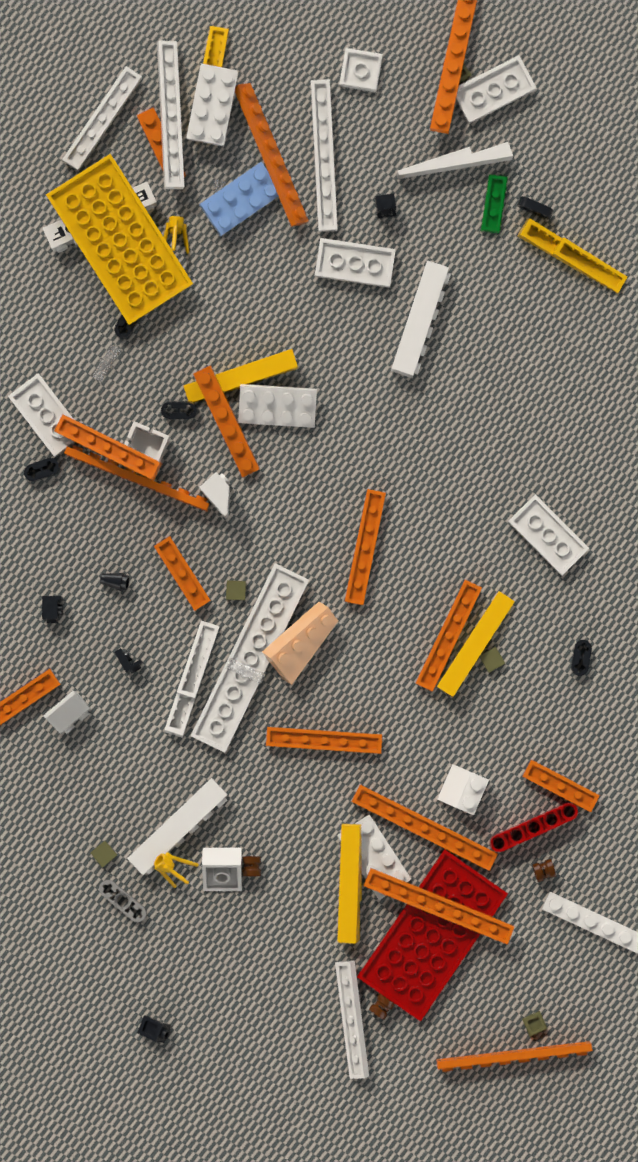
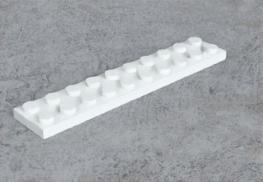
M276 563L274 564L197 721L191 737L224 753L226 752L269 664L262 651L284 633L309 579Z

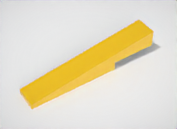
M210 26L203 64L223 67L229 29Z
M530 218L526 220L518 234L519 238L616 293H619L627 279V276Z
M289 349L218 373L216 377L224 393L239 389L241 384L252 385L264 379L296 370L298 365L293 350ZM197 381L183 385L188 401L197 402L205 399Z
M498 591L436 686L451 697L455 695L514 604V600Z
M342 824L337 942L356 944L360 940V901L362 900L361 825Z

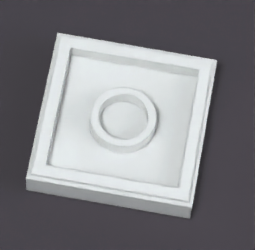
M345 48L339 86L377 92L383 54Z

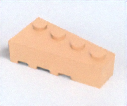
M318 602L265 648L262 653L281 678L292 685L338 620L327 606Z

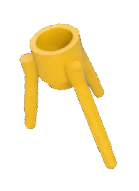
M170 216L169 223H166L163 237L167 240L170 230V233L173 234L172 251H175L177 234H181L182 231L185 250L189 254L187 224H184L183 217Z
M168 852L158 855L154 861V869L160 872L173 888H176L177 885L165 872L171 873L185 884H189L188 880L173 870V860L195 867L199 866L198 863L173 856Z

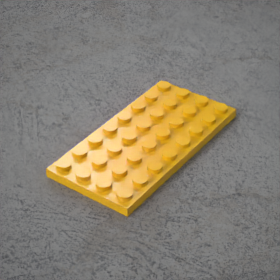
M111 154L46 194L128 325L193 285L188 274Z

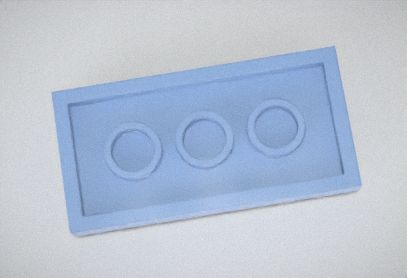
M260 162L200 203L199 206L218 234L222 236L277 198L278 194L269 172L263 163Z

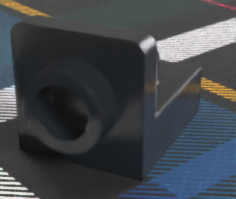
M120 648L114 652L126 673L130 671L132 674L141 669L140 665L143 664V661L140 659L131 664L132 658L127 650L123 651Z
M144 1015L137 1033L154 1042L165 1043L170 1036L171 1025Z

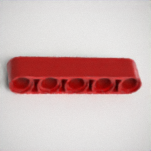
M572 803L559 805L493 835L489 840V845L492 850L503 852L574 820L578 815V808ZM567 806H571L574 810L573 815L570 817L564 815V809ZM549 814H554L556 817V822L553 825H549L546 822V817ZM531 822H536L539 826L535 833L529 831L528 827ZM514 830L521 832V837L517 841L511 838V833ZM496 838H502L504 842L503 846L499 849L493 845V841Z

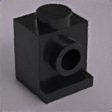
M394 193L375 196L377 219L396 217Z
M42 596V619L47 620V623L57 624L59 616L63 615V605L59 604V601H63L62 596Z

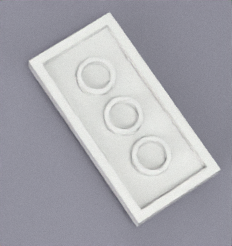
M518 55L459 85L456 101L468 124H471L535 91L537 88Z
M201 64L186 137L187 140L224 147L239 73L238 70Z
M320 238L315 277L390 288L396 249Z
M39 373L8 396L54 457L63 452L67 446L69 447L74 443V441L54 432L62 414L70 418L72 416Z
M241 384L238 423L315 428L317 389Z
M536 494L508 521L561 576L589 549Z
M370 814L356 822L355 824L361 825L362 875L364 878H367L370 868H373L402 881H410V876ZM339 833L337 836L341 841V833ZM373 890L379 900L387 896Z

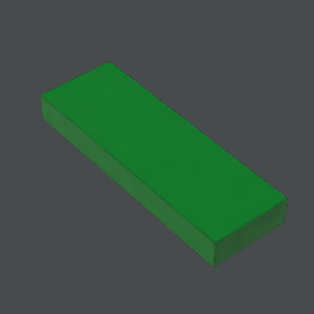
M491 174L488 176L481 225L482 232L500 234L508 177Z

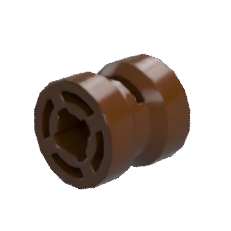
M242 856V863L244 864L242 876H261V869L259 868L261 856Z
M547 859L541 864H532L537 882L544 881L548 877H556L551 859Z
M379 993L376 1003L372 1004L369 1010L385 1020L388 1016V1011L393 1009L395 1004Z

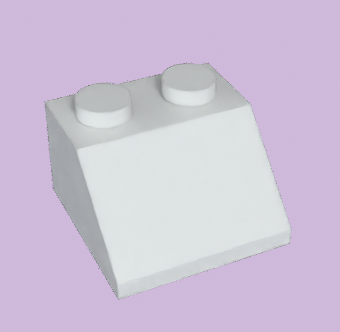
M215 472L199 489L222 516L227 519L229 517L230 488L228 485L230 481L223 473L219 475Z
M72 691L49 710L44 717L60 734L63 732L68 734L75 728L74 723L77 720L83 721L90 715L88 711L91 708L77 691Z
M452 764L437 800L474 815L489 780Z
M203 848V891H242L241 848Z

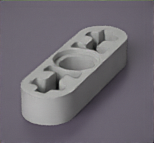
M104 880L100 884V894L132 921L141 922L145 919L147 915L146 908L112 880ZM104 884H112L111 889L114 892H116L117 889L120 891V893H118L115 896L114 900L110 898L113 896L111 892H104ZM125 895L128 898L126 906L118 904L117 899L119 896ZM132 901L135 903L132 906L136 910L142 909V917L138 916L135 918L133 916L135 913L131 909L129 913L125 910L131 905Z

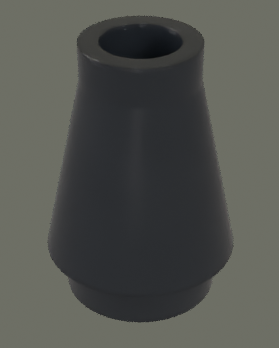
M125 573L101 574L100 584L121 592L129 587L130 577L125 575Z

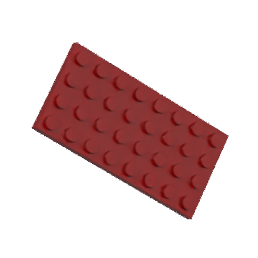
M445 849L419 885L424 890L493 917L508 895L503 889ZM406 904L357 975V978L421 1022L480 936V933Z

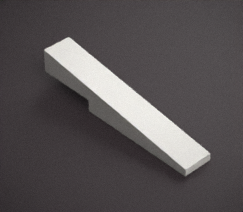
M508 142L473 154L470 147L398 170L397 177L402 179L512 160L513 154Z
M201 621L164 732L183 738L219 626Z

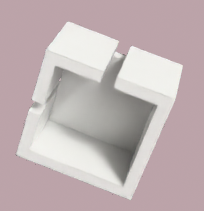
M134 421L127 436L132 442L130 444L128 441H125L124 445L161 462L171 439L170 436L154 429L152 434H150L151 429Z

